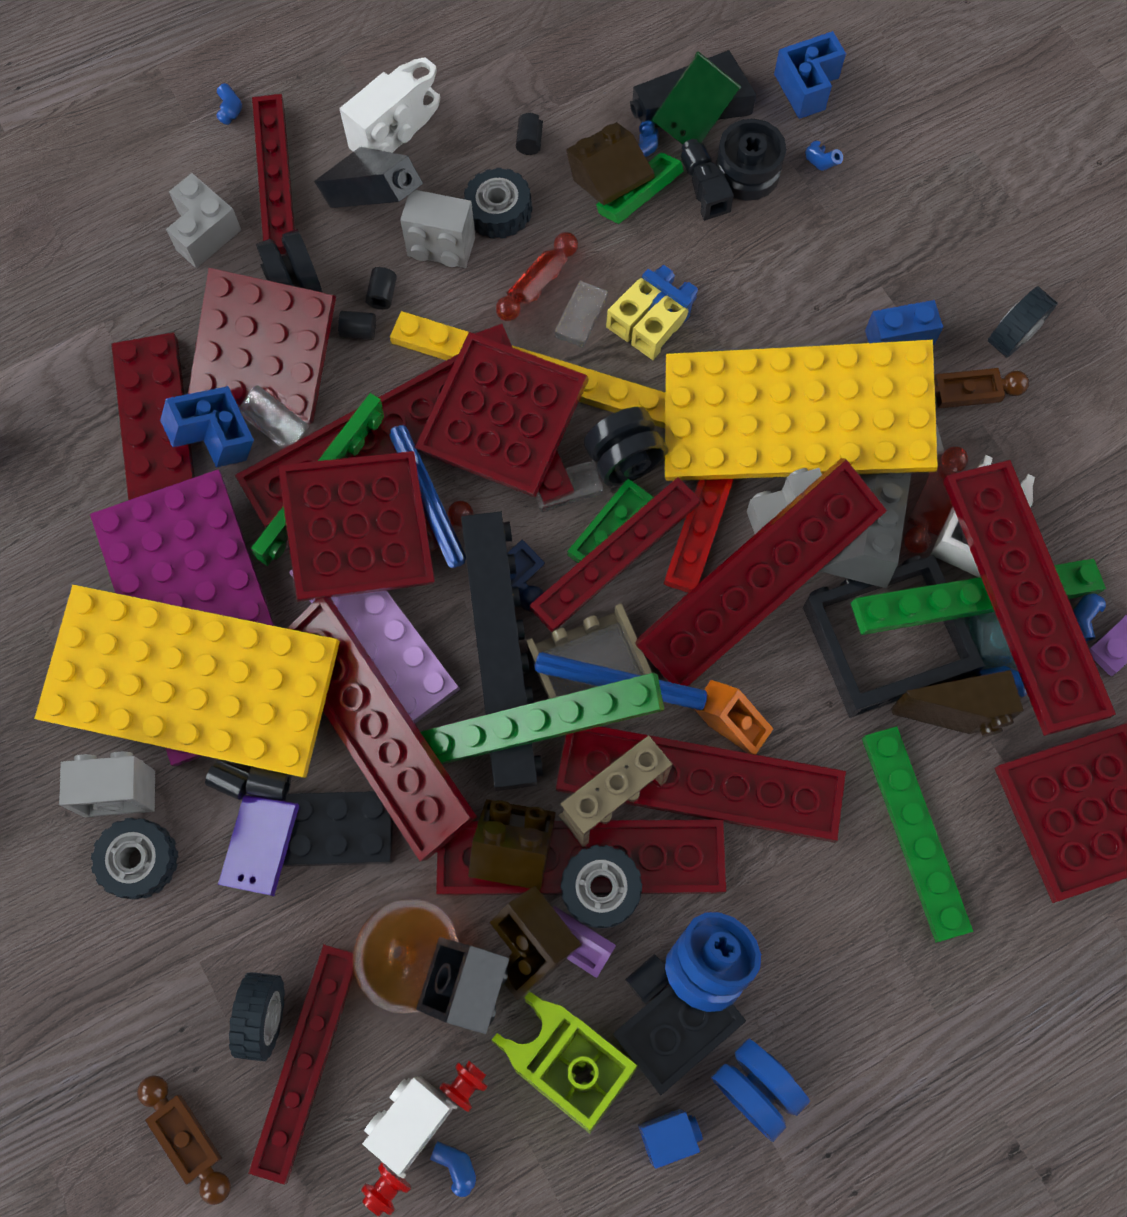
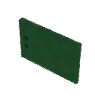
M698 51L651 120L682 145L690 139H697L701 143L737 91L741 89V85Z

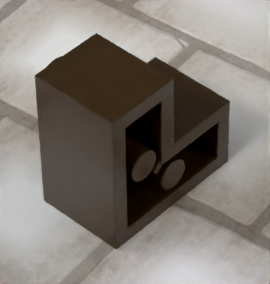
M533 886L509 902L489 922L513 952L508 957V974L504 984L517 1001L544 981L582 945L536 886Z

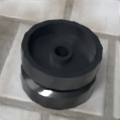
M755 118L739 120L731 124L722 133L716 166L725 173L726 180L734 195L733 198L744 201L759 200L768 196L777 187L787 150L785 138L778 128L767 121Z
M298 229L282 234L281 241L286 255L281 256L276 242L272 239L256 243L263 262L260 265L266 280L290 286L298 283L299 288L323 293Z
M644 407L626 408L609 415L598 422L584 438V446L590 458L598 462L597 471L607 486H620L627 479L634 481L643 477L661 464L665 459V455L668 454L666 443L662 436L654 431L655 423Z

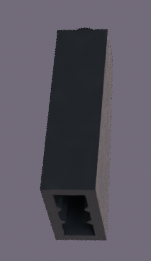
M730 50L709 57L708 59L741 85V89L737 91L718 120L751 115L753 113L756 93ZM688 66L634 86L633 98L630 101V109L634 118H639L641 123L648 120L652 121L651 119Z
M359 147L314 181L330 208L400 202L423 184L407 155L366 147Z

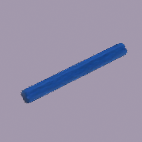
M404 425L394 426L390 430V438L396 452L414 451L423 511L446 562L451 568L462 566L465 564L466 555L422 459L415 448L410 433Z
M543 652L538 654L535 663V671L594 686H602L641 676ZM659 680L663 702L697 710H703L707 700V692L705 690Z

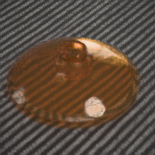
M400 899L382 906L364 923L354 946L353 969L360 989L372 1003L394 1013L417 1012L416 1007L439 937L459 942L451 920L441 909L419 899ZM400 946L402 953L395 959L393 955L394 950Z

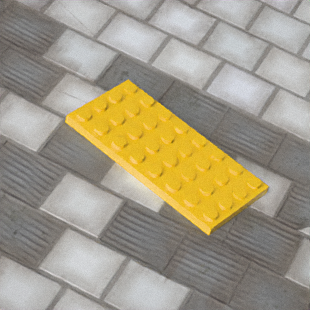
M933 340L666 354L665 443L668 447V454L665 455L666 481H674L677 477L681 480L788 477L792 472L802 468H807L808 471L820 468L823 474L840 458L847 459L858 474L937 472Z
M72 584L34 719L306 778L340 641L335 638Z

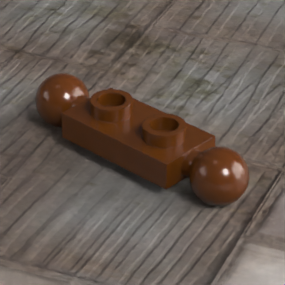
M999 368L936 374L934 376L935 398H937L938 408L999 403L1005 398V392L1011 396L1024 394L1029 387V379L1022 371H1011L1004 378H1001Z
M156 1075L146 1077L138 1086L137 1097L141 1104L146 1107H153L156 1111L145 1119L149 1128L185 1184H191L199 1178L201 1181L199 1194L202 1200L210 1205L222 1203L229 1196L231 1183L224 1173L214 1172L212 1166L222 1159L221 1155L182 1095H176L169 1101L167 1099V1082L162 1077Z

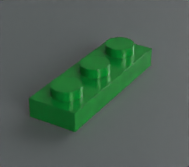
M660 152L648 162L654 172V179L606 205L598 202L596 204L598 213L620 224L684 172L682 162Z
M627 479L569 548L567 556L579 563L651 501L654 496L630 479Z

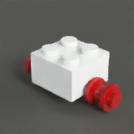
M468 1061L465 1066L458 1062L455 1065L458 1075L451 1084L442 1082L439 1086V1089L448 1098L422 1076L414 1077L412 1080L410 1078L407 1080L403 1079L390 1096V1099L394 1102L388 1111L383 1110L382 1113L379 1111L366 1126L364 1131L369 1136L362 1144L382 1161L378 1166L381 1176L374 1185L365 1183L361 1188L365 1195L362 1200L363 1204L375 1215L381 1216L383 1212L391 1215L394 1212L395 1208L392 1203L394 1197L399 1191L408 1193L412 1188L404 1179L406 1176L404 1172L408 1170L452 1110H456L460 1106L466 1112H469L472 1108L469 1101L471 1095L475 1090L485 1091L488 1086L483 1082L487 1075L471 1061Z

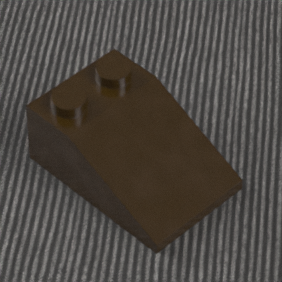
M1011 670L907 690L891 708L893 715L966 734L981 732L983 737L1001 733L1003 731L1002 727L1013 724V719L1024 711Z

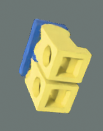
M662 265L654 272L647 269L642 274V278L637 280L607 311L606 327L626 342L632 339L631 345L652 360L661 352V347L671 335L690 317L691 308L698 293V288L690 282H684L679 289L671 285L674 282L675 274L665 265Z

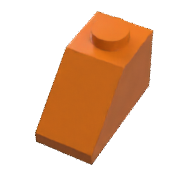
M710 680L704 689L707 692L705 707L703 710H694L709 727L745 752L756 755L773 731L772 726L740 689Z

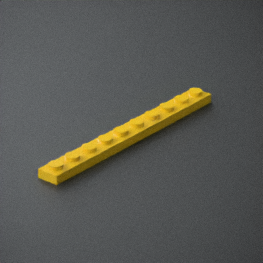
M401 311L390 335V341L392 344L448 360L459 354L469 332ZM512 345L513 348L586 374L589 381L579 402L613 413L631 407H644L650 414L655 426L665 429V392Z

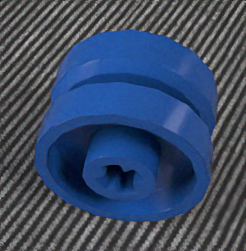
M707 912L693 918L666 956L665 971L668 982L677 996L688 1005L705 1012L722 1011L731 1006L756 977L761 966V952L757 940L752 933L737 919L720 912Z
M749 1038L734 1052L738 1064L747 1073V1076L743 1075L733 1065L723 1064L711 1079L731 1103L765 1137L774 1142L787 1128L783 1116L773 1105L774 1102L787 1114L798 1116L809 1104L810 1100L791 1074L773 1056Z

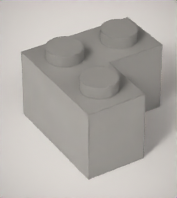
M193 173L189 174L169 191L181 217L171 224L166 231L176 251L195 268H198L241 231L233 208Z
M807 468L798 469L787 477L781 491L774 493L763 491L750 499L746 512L754 534L822 475L820 468L809 471Z

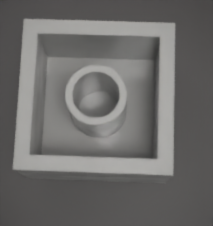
M414 190L407 197L400 219L407 256L419 261L439 262L448 267L458 266L467 268L475 241L472 202L470 200Z
M113 752L110 754V758L97 759L95 755L74 756V761L61 762L59 805L82 817L155 812V770L145 764L143 760L133 756L131 752Z

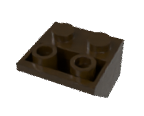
M486 799L472 841L468 877L525 888L536 886L538 890H541L556 812L544 810L540 807L510 804L503 800L494 801Z

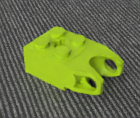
M529 991L524 998L525 1002L534 1009L542 1022V1030L539 1036L533 1042L518 1044L496 1033L492 1042L508 1056L518 1075L591 1134L633 1076L637 1065L564 1007L541 1000ZM586 1067L592 1070L590 1077L593 1079L590 1083L582 1082L578 1084L575 1082L577 1076L574 1074V1071L577 1068L581 1071L585 1070Z

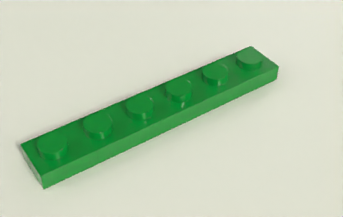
M369 393L318 461L350 458L352 455L356 456L363 448L365 437L371 430L375 431L383 421L384 413L381 399ZM283 507L251 547L256 559L266 566L273 559L277 560L284 553L287 546L288 536Z
M898 727L865 735L862 738L865 750L935 943L974 932Z

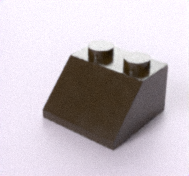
M618 122L605 126L601 131L588 138L579 140L575 145L566 149L573 180L602 205L610 203L655 178L654 172L634 135Z

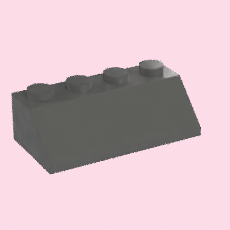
M911 472L859 474L887 511L820 569V572L887 588L899 561Z

